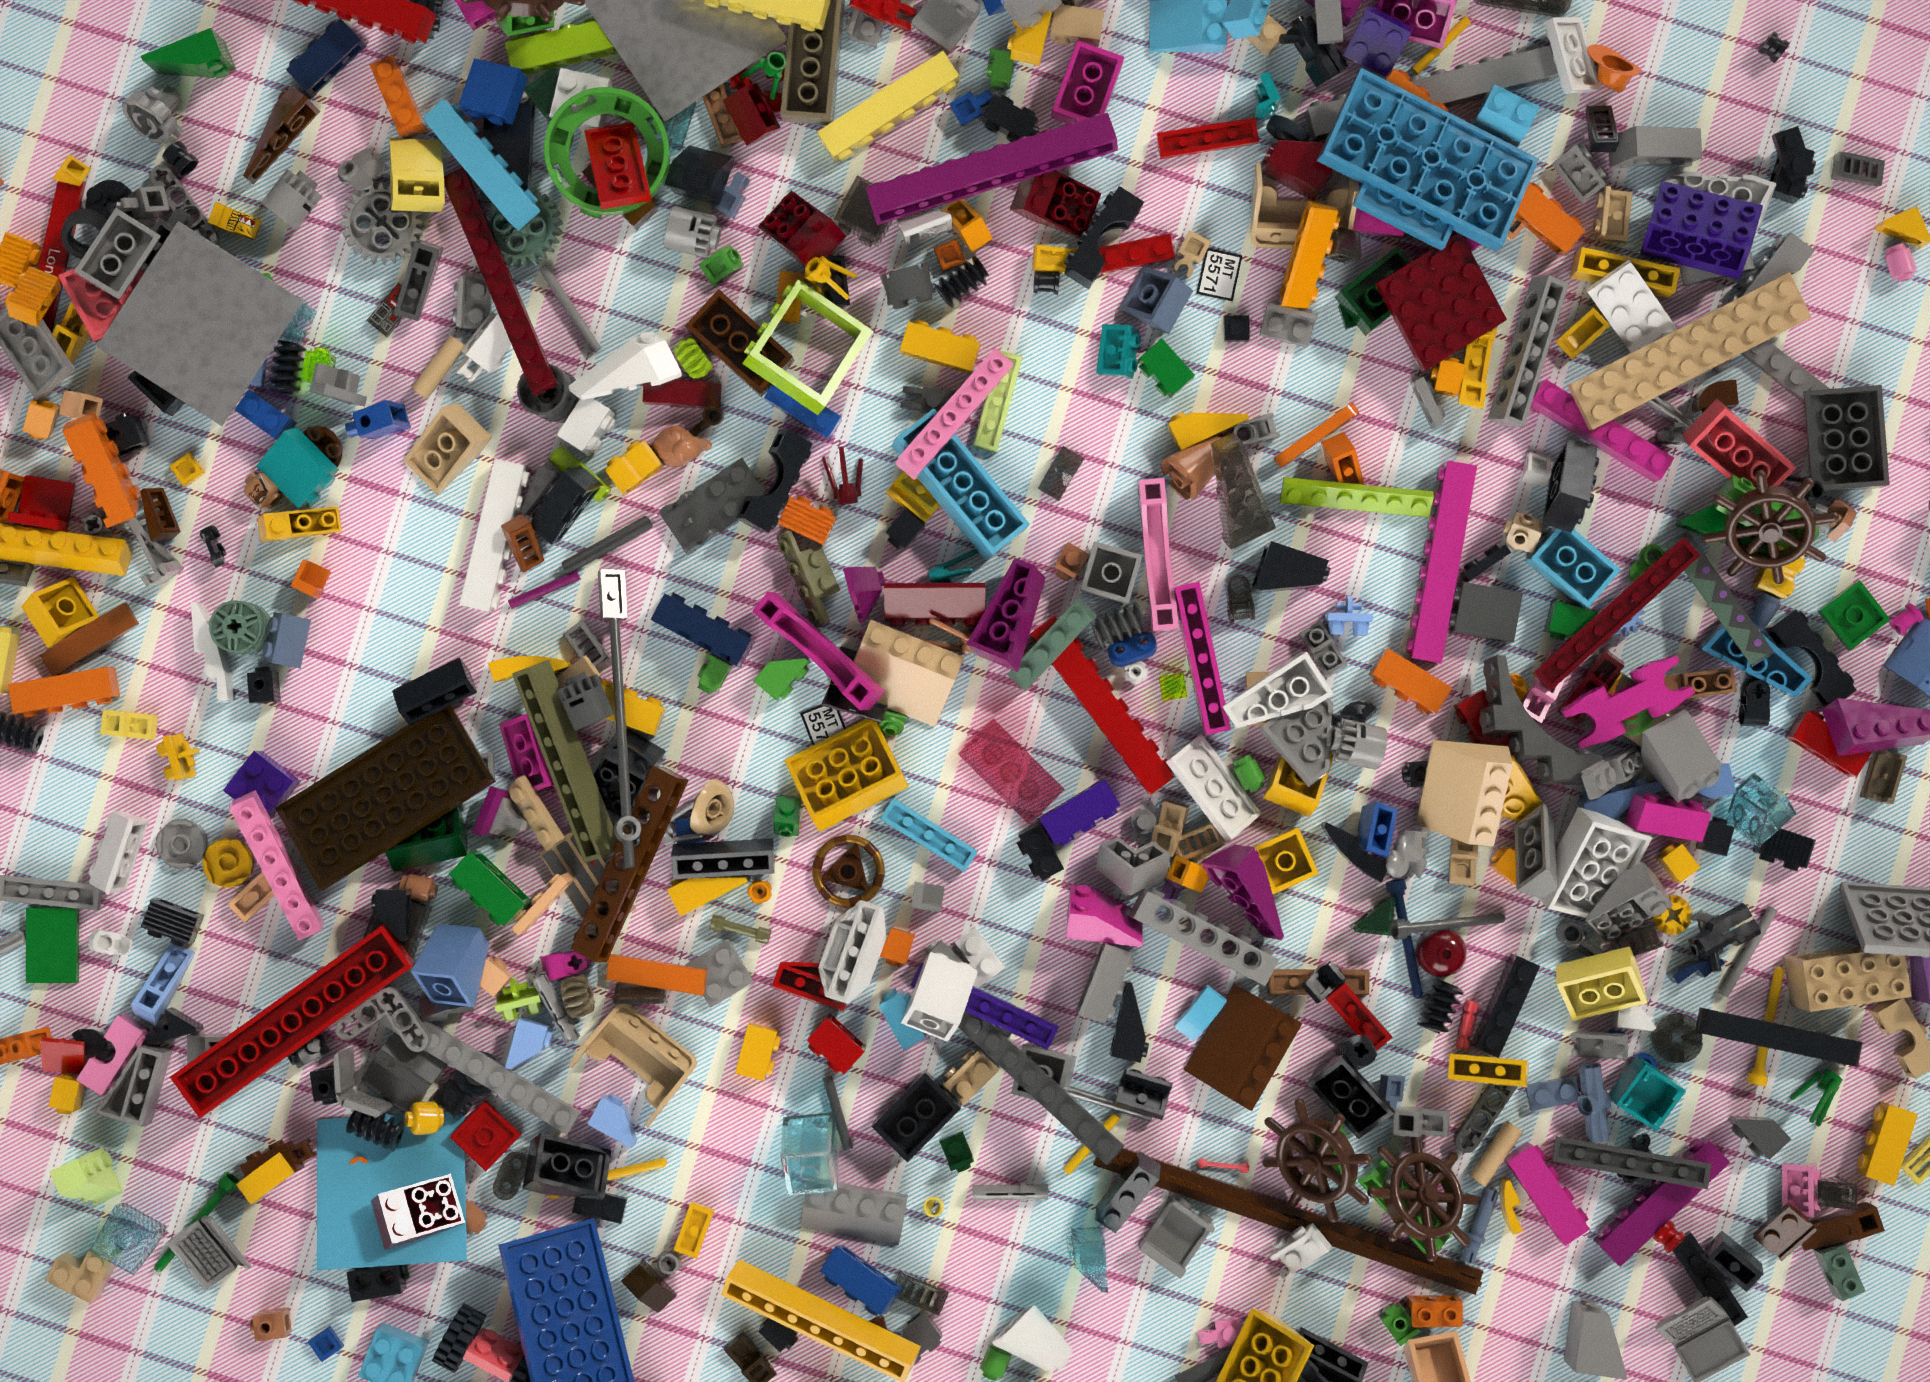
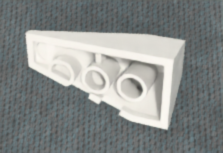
M1299 652L1222 707L1235 728L1313 708L1332 696L1333 692L1307 652Z

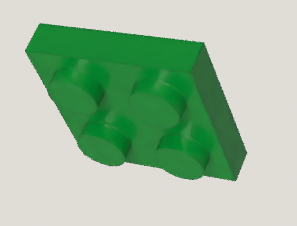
M1860 580L1855 581L1817 611L1848 651L1854 649L1891 620Z

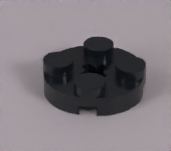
M101 181L87 190L85 208L97 211L108 220L112 214L110 209L106 208L108 201L121 202V198H128V195L133 193V191L119 181ZM132 211L125 212V214L133 218Z

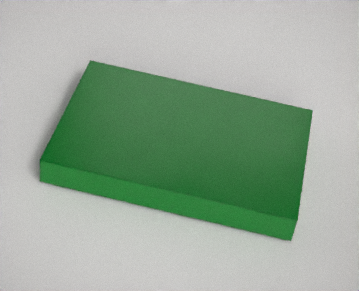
M26 908V983H78L79 908Z

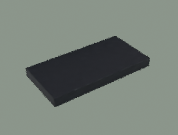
M533 103L519 104L513 125L507 123L497 125L484 118L483 137L494 147L491 152L495 156L499 154L509 166L506 170L510 174L513 171L523 181L521 187L524 191L527 189L531 191L535 105ZM480 188V202L483 204L492 203Z

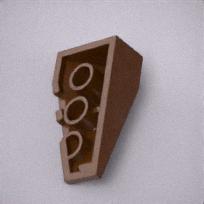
M293 85L289 89L283 90L279 95L278 101L271 112L243 176L253 185L321 112Z

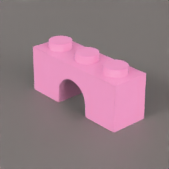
M126 1013L117 1015L104 1035V1038L112 1042L115 1047L114 1059L106 1061L98 1056L90 1058L76 1080L100 1096L106 1095L120 1077L122 1070L137 1048L147 1043L145 1036L150 1029Z

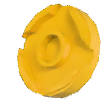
M234 838L218 839L209 845L205 856H203V872L208 880L223 888L239 886L246 882L253 872V853L249 846L241 840Z

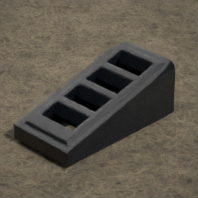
M1586 106L1590 152H1616L1619 138L1612 106ZM1605 113L1606 116H1594V114ZM1595 121H1606L1607 123H1596ZM1597 128H1607V130H1597ZM1599 136H1608V138H1599Z

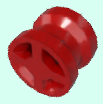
M1669 1221L1656 1232L1653 1239L1656 1242H1661L1664 1245V1250L1670 1253L1685 1239L1686 1235L1683 1232H1678L1675 1229V1224Z

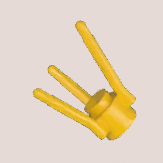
M824 256L811 259L805 266L804 277L811 283L814 290L824 296L817 282H827L836 292L848 300L849 295L830 278V268L852 278H856L857 275L828 261Z

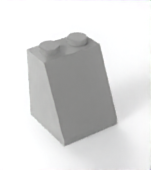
M1686 709L1643 732L1641 746L1643 765L1677 803L1685 798L1693 797L1699 790L1711 787L1718 782L1721 764Z
M1580 1298V1302L1572 1301L1564 1361L1576 1373L1626 1380L1627 1373L1609 1314L1602 1309V1306L1595 1304L1596 1301Z

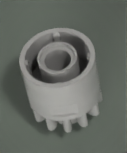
M287 169L262 200L261 204L294 230H297L323 196L315 191L318 184L299 170L295 175Z
M673 206L666 225L664 248L708 258L711 249H717L721 235V227H717L716 216Z
M1341 718V721L1337 723V727L1332 728L1331 747L1329 748L1331 749L1330 753H1332L1331 759L1373 770L1379 768L1386 752L1387 730L1383 727Z

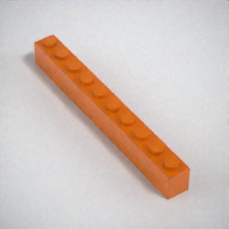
M1394 68L1384 78L1390 83L1449 112L1445 105L1440 102L1435 103L1429 98L1430 94L1426 89L1421 86L1416 87L1409 81L1411 79L1410 76L1403 70H1396ZM1529 182L1514 218L1559 256L1567 254L1585 231L1580 226L1582 224L1581 221L1573 215L1568 216L1561 210L1563 207L1558 201L1548 199L1543 194L1544 190L1539 185Z

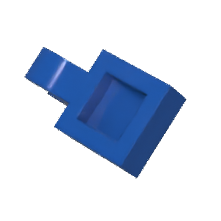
M987 89L974 97L970 91L949 103L961 127L983 115L981 107H985L990 103L993 94L990 89Z

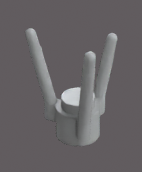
M694 802L673 814L661 841H664L666 846L676 842L703 837L702 834L673 837L676 829L672 821L690 811L694 807Z

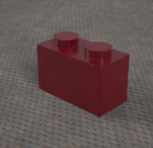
M758 83L742 87L723 100L728 114L734 121L746 146L763 140L781 128Z

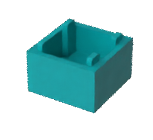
M1636 1055L1609 1092V1096L1618 1107L1657 1132L1686 1090L1677 1081Z

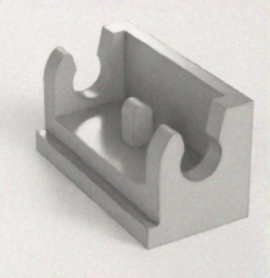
M1587 1031L1571 1033V1041H1574V1049L1571 1050V1054L1576 1055V1057L1628 1059V1034Z

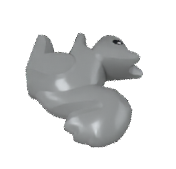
M1398 831L1394 848L1386 859V869L1389 875L1400 878L1408 870L1409 878H1412L1414 874L1417 878H1421L1427 865V860L1423 856L1429 851V849L1422 847V839L1428 836V832Z

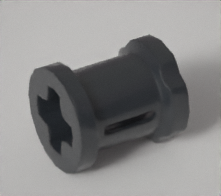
M1034 272L1033 293H1038V291L1053 292L1054 295H1058L1060 272H1056L1055 275Z

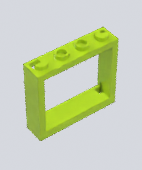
M798 279L793 287L788 284L780 297L784 299L781 305L776 303L768 314L772 319L768 324L763 322L756 333L759 339L756 343L754 341L749 343L744 351L747 357L742 364L816 415H819L826 407L873 331ZM795 297L855 338L820 394L760 354L761 349Z

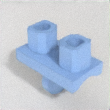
M1346 595L1345 602H1336V610H1345V613L1324 614V621L1328 622L1330 635H1344V622H1353V635L1367 636L1369 622L1373 621V614L1352 613L1353 610H1362V603H1353L1352 595Z

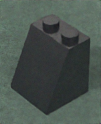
M1270 541L1264 547L1250 593L1258 594L1317 587L1328 579L1331 569L1327 567L1329 560Z

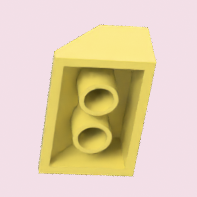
M1630 946L1556 964V984L1573 1021L1647 1003L1639 967Z

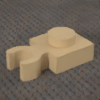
M1189 230L1178 251V255L1182 256L1183 259L1177 261L1173 271L1176 273L1180 266L1187 267L1188 272L1185 278L1188 279L1193 272L1192 263L1200 265L1211 241Z

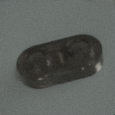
M519 1150L512 1151L504 1158L493 1183V1193L498 1199L510 1200L518 1193L524 1180L528 1158L524 1152ZM514 1159H519L521 1161L520 1167H515L513 1165ZM504 1182L510 1183V1190H505L503 1188Z

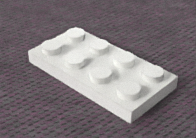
M1630 260L1586 289L1630 353L1677 329Z
M1202 734L1194 738L1166 761L1167 765L1226 843L1236 837L1262 814Z

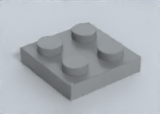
M729 938L685 964V966L708 969L706 989L703 996L710 1008L754 982Z

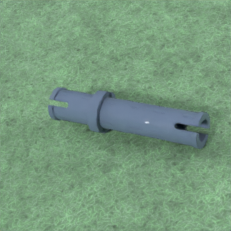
M1484 1187L1470 1230L1465 1233L1470 1239V1244L1463 1247L1459 1259L1475 1264L1481 1243L1484 1244L1485 1242L1483 1237L1500 1192Z

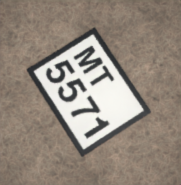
M1208 248L1204 255L1196 294L1233 302L1242 255Z
M819 705L800 713L812 746L846 729L838 710Z

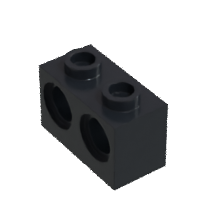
M403 1265L351 1268L346 1272L351 1302L401 1294L407 1289ZM384 1270H389L393 1273L394 1281H388L384 1278ZM359 1275L367 1276L369 1285H362L359 1281Z

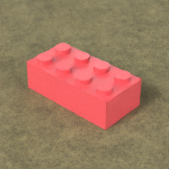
M1717 398L1682 434L1688 446L1726 478L1729 479L1732 474L1740 479L1743 477L1748 479L1756 488L1755 475L1759 470L1766 472L1768 486H1779L1796 469L1787 457Z

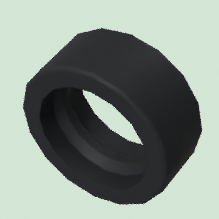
M89 209L76 210L70 213L65 219L61 231L63 246L70 254L82 259L90 246L75 240L71 234L73 226L85 223L101 231L107 219L97 211Z

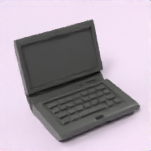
M393 1033L372 1059L362 1082L363 1085L379 1096H383L393 1103V1106L405 1113L409 1111L413 1103L422 1102L428 1088L435 1082L448 1064L425 1050L420 1052L410 1050L398 1034Z

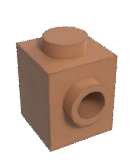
M289 1307L262 1310L252 1316L250 1331L252 1335H255V1342L286 1338L292 1332Z

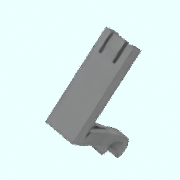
M136 516L126 521L136 535L152 570L155 572L140 577L146 586L163 584L184 570L180 562L159 541L151 542L147 527L142 525Z

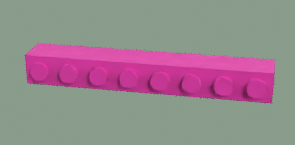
M1447 460L1443 463V466L1438 468L1436 480L1440 481L1439 489L1434 491L1432 505H1435L1434 515H1430L1428 521V530H1431L1429 540L1426 539L1423 548V554H1426L1425 564H1421L1419 570V579H1422L1421 588H1417L1414 603L1418 604L1416 614H1412L1410 620V628H1413L1412 638L1407 639L1405 652L1409 653L1408 659L1433 664L1442 663L1477 465Z

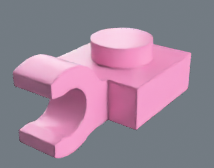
M1235 1317L1214 1321V1329L1197 1331L1200 1344H1209L1217 1341L1218 1348L1233 1346L1241 1331L1240 1319Z

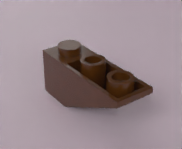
M1863 1202L1811 1220L1810 1222L1817 1225V1231L1801 1245L1805 1251L1863 1239L1883 1232L1885 1229L1877 1207L1868 1202Z

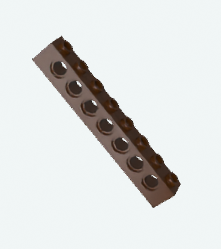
M653 765L645 777V784L637 795L635 806L632 810V816L641 825L639 844L637 845V838L633 840L635 867L625 868L623 842L617 840L614 846V853L604 868L601 882L594 890L592 902L584 912L583 922L574 935V942L571 946L572 950L593 962L608 961L689 781L687 778L661 766ZM660 790V797L658 799L657 793ZM648 813H649V814H650V819H649V821L647 822V815H648ZM626 826L623 830L625 834H629V829ZM617 882L619 883L618 890L616 889ZM607 904L609 907L608 913H606Z

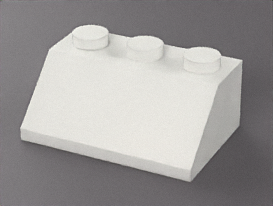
M113 811L107 817L105 836L99 841L97 846V852L99 853L97 860L91 865L89 870V876H91L89 884L108 894L126 891L149 819L124 811Z

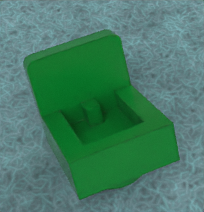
M776 796L773 820L775 835L782 837L799 836L801 798Z

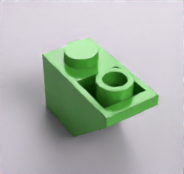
M805 658L768 662L753 682L778 701L780 698L785 700L794 689L791 687L792 683L796 679L801 680L810 670L807 667L810 662Z

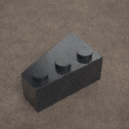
M1302 1327L1296 1331L1314 1345L1300 1374L1306 1382H1362L1369 1362Z

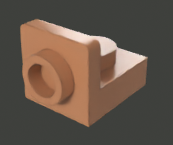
M1836 498L1827 506L1828 513L1836 512L1839 515L1838 521L1829 524L1830 529L1826 536L1833 542L1837 541L1851 528L1857 514L1854 509L1840 498Z
M1068 542L1053 567L1057 571L1055 575L1067 582L1069 579L1075 581L1090 554Z

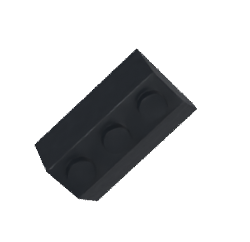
M1343 1055L1332 1056L1314 1070L1307 1082L1308 1086L1335 1115L1341 1113L1345 1116L1343 1123L1358 1139L1395 1114V1110Z

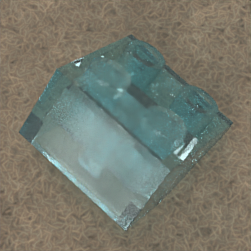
M1753 773L1736 788L1737 793L1733 794L1726 820H1728L1727 824L1729 826L1735 827L1736 831L1760 847L1797 813L1785 794Z

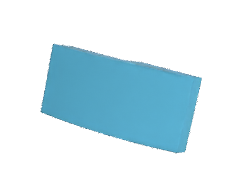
M1207 984L1191 1001V1006L1174 1022V1027L1194 1042L1217 1016L1227 1002V999Z

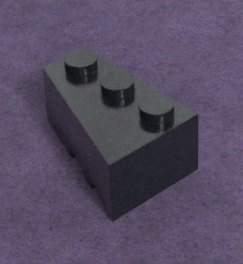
M581 465L567 468L548 492L543 504L533 512L531 516L533 517L531 521L533 529L551 545L561 541L603 484Z

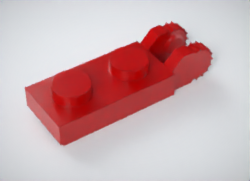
M850 0L849 6L889 26L893 25L904 31H910L912 25L903 19L896 18L898 11L907 16H915L917 12L911 6L901 3L900 0Z

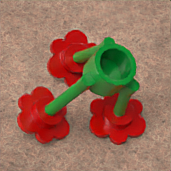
M771 52L767 58H760L758 63L748 70L745 68L728 79L731 88L739 90L742 87L751 85L750 75L762 67L766 78H774L771 91L764 90L762 93L772 112L779 113L782 95L777 91L779 82L784 80L786 56L783 53Z

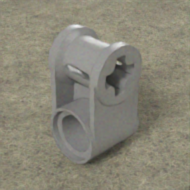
M1274 413L1261 415L1236 425L1230 432L1231 443L1235 447L1244 448L1281 437L1280 433L1276 432L1272 419ZM1237 430H1245L1248 433V440L1241 441L1238 439Z

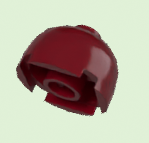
M1451 929L1426 931L1418 939L1415 956L1419 966L1425 972L1435 977H1447L1457 973L1463 967L1466 961L1467 949L1464 940L1457 932Z

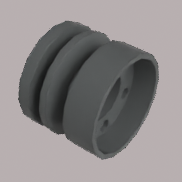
M549 364L558 385L535 396L532 394L523 373L517 384V395L520 404L527 411L550 422L567 420L580 398L569 391L568 386L576 381L573 375Z

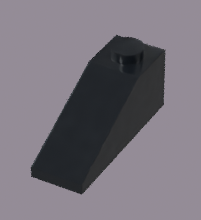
M1126 980L1110 1056L1141 1063L1142 1057L1146 1058L1149 1043L1145 1042L1146 1036L1133 984L1131 981Z

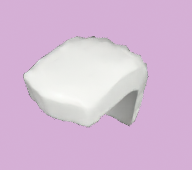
M95 929L88 939L89 949L95 952L121 956L129 954L132 948V940L115 932Z

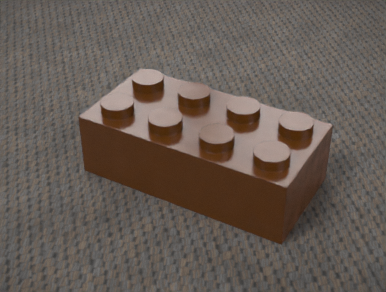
M718 289L689 320L685 327L710 352L762 397L772 384L742 364L747 357L744 351L751 341L756 343L759 339L756 333L760 326ZM771 336L760 351L761 355L785 371L795 361L793 356Z

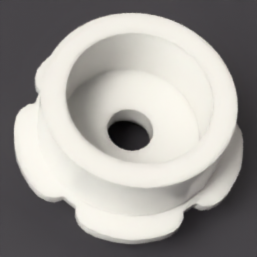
M1143 661L1124 666L1123 676L1127 681H1131L1132 684H1140L1143 679L1147 678L1148 670L1145 668ZM1133 670H1138V673L1134 674Z

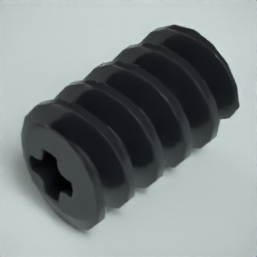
M975 255L972 256L973 265L965 261L963 263L965 270L957 266L955 268L956 275L952 272L947 273L948 281L942 277L938 279L940 287L933 283L941 298L951 308L954 307L952 299L955 298L962 302L961 293L968 297L971 296L970 287L978 291L977 282H981L985 286L987 285L986 276L989 277V275Z
M278 340L277 343L282 346L274 347L273 351L280 356L273 357L272 361L279 366L271 367L270 371L277 376L269 378V381L275 384V386L268 387V390L282 394H293V392L301 391V388L294 385V382L302 381V378L297 376L296 372L304 371V368L297 365V362L305 361V358L300 356L299 352H305L307 349L298 343Z
M1 712L0 744L3 743L6 747L13 746L15 750H22L26 754H35L43 741L44 725H39L34 730V722H29L27 727H25V719L21 718L15 724L16 717L14 715H11L6 721L7 714Z
M1437 979L1441 984L1431 986L1437 994H1428L1433 1004H1424L1429 1013L1420 1014L1426 1021L1417 1022V1025L1440 1034V1032H1449L1444 1023L1453 1022L1448 1013L1456 1014L1457 1011L1451 1005L1460 1004V1000L1455 995H1463L1464 991L1455 985Z
M1355 1035L1341 1042L1335 1052L1336 1056L1343 1055L1356 1070L1370 1065L1377 1056L1373 1042L1364 1035Z
M354 1110L347 1122L346 1132L349 1134L354 1132L356 1137L363 1136L364 1140H372L373 1144H381L383 1148H391V1151L394 1152L403 1135L404 1121L400 1120L395 1126V1117L393 1116L386 1122L385 1113L378 1118H374L371 1115Z

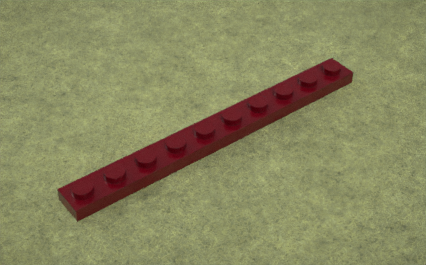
M461 167L444 176V186L531 392L536 396L558 385L470 176Z

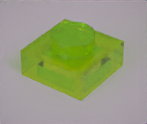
M1184 673L1158 677L1162 702L1188 697Z

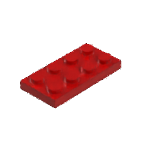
M632 122L584 130L601 210L651 201L635 125Z

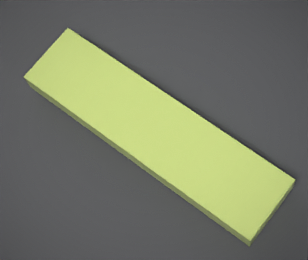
M1001 350L999 352L1014 365L986 397L973 442L974 448L997 453L1023 358V356Z

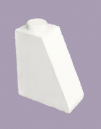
M1035 1304L1024 1308L992 1341L996 1347L1045 1371L1061 1370L1070 1361L1068 1357L1073 1353V1349Z

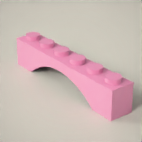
M1165 479L1139 480L1137 485L1151 632L1177 630L1179 625L1170 559Z

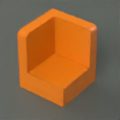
M303 559L290 587L312 597L320 598L331 571Z

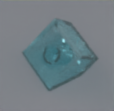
M123 1202L114 1206L89 1251L135 1275L155 1250L168 1226Z

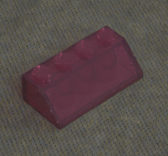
M994 718L958 753L1028 824L1065 790Z

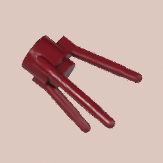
M840 446L839 457L843 484H839V490L827 458L825 456L822 457V461L833 490L834 499H838V505L858 503V497L861 496L863 459L860 458L858 460L854 488L853 483H848L844 447Z

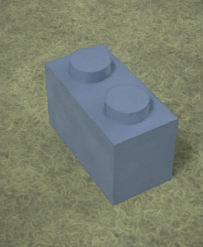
M274 612L273 617L268 622V631L270 632L268 641L264 643L262 650L264 661L301 669L311 620Z

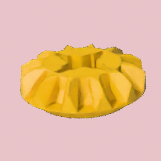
M1668 895L1673 905L1669 909L1673 911L1679 910L1676 914L1678 922L1673 919L1666 920L1669 916L1668 909L1660 915L1653 916L1652 921L1655 927L1662 933L1677 935L1686 931V928L1692 923L1689 917L1693 911L1689 906V902L1681 896Z

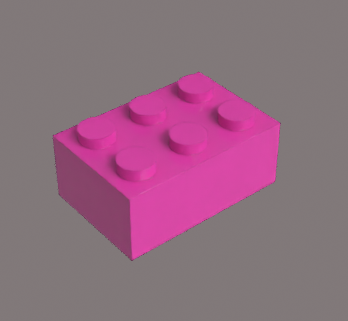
M1077 40L1054 103L1051 118L1067 124L1073 121L1079 122L1088 119L1095 114H1105L1123 66L1124 56Z

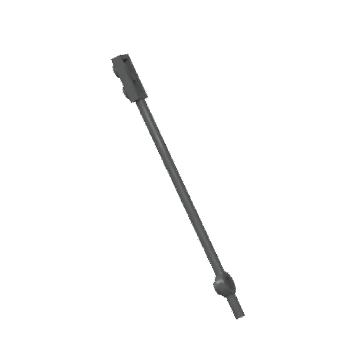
M600 569L598 571L601 620H609L621 802V818L614 825V834L619 841L623 842L625 868L635 867L633 840L639 837L641 825L631 813L619 621H625L628 618L625 570ZM623 826L628 827L629 834L623 832Z

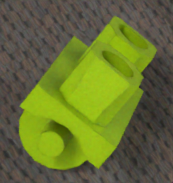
M516 977L510 978V986L502 988L503 994L496 996V1012H501L505 1021L514 1020L519 1017L518 1007L526 1006L528 1015L541 1012V997L536 987H529L527 982L519 984Z

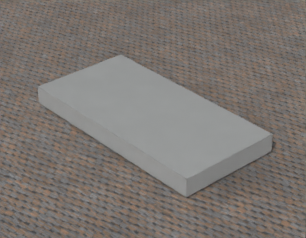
M7 306L0 312V345L35 400L42 402L75 368L43 319L38 327H34L19 319L16 320L14 317L11 318L8 315Z

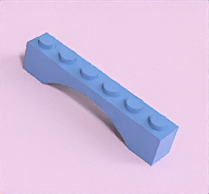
M1721 763L1720 778L1716 784L1699 790L1696 795L1705 799H1714L1737 793L1729 763ZM1647 778L1632 781V786L1623 788L1622 784L1616 785L1596 799L1589 800L1587 793H1584V798L1578 799L1577 804L1579 808L1598 812L1618 820L1621 814L1630 807L1633 794L1644 795L1645 792L1653 794L1666 790L1657 780L1647 782Z

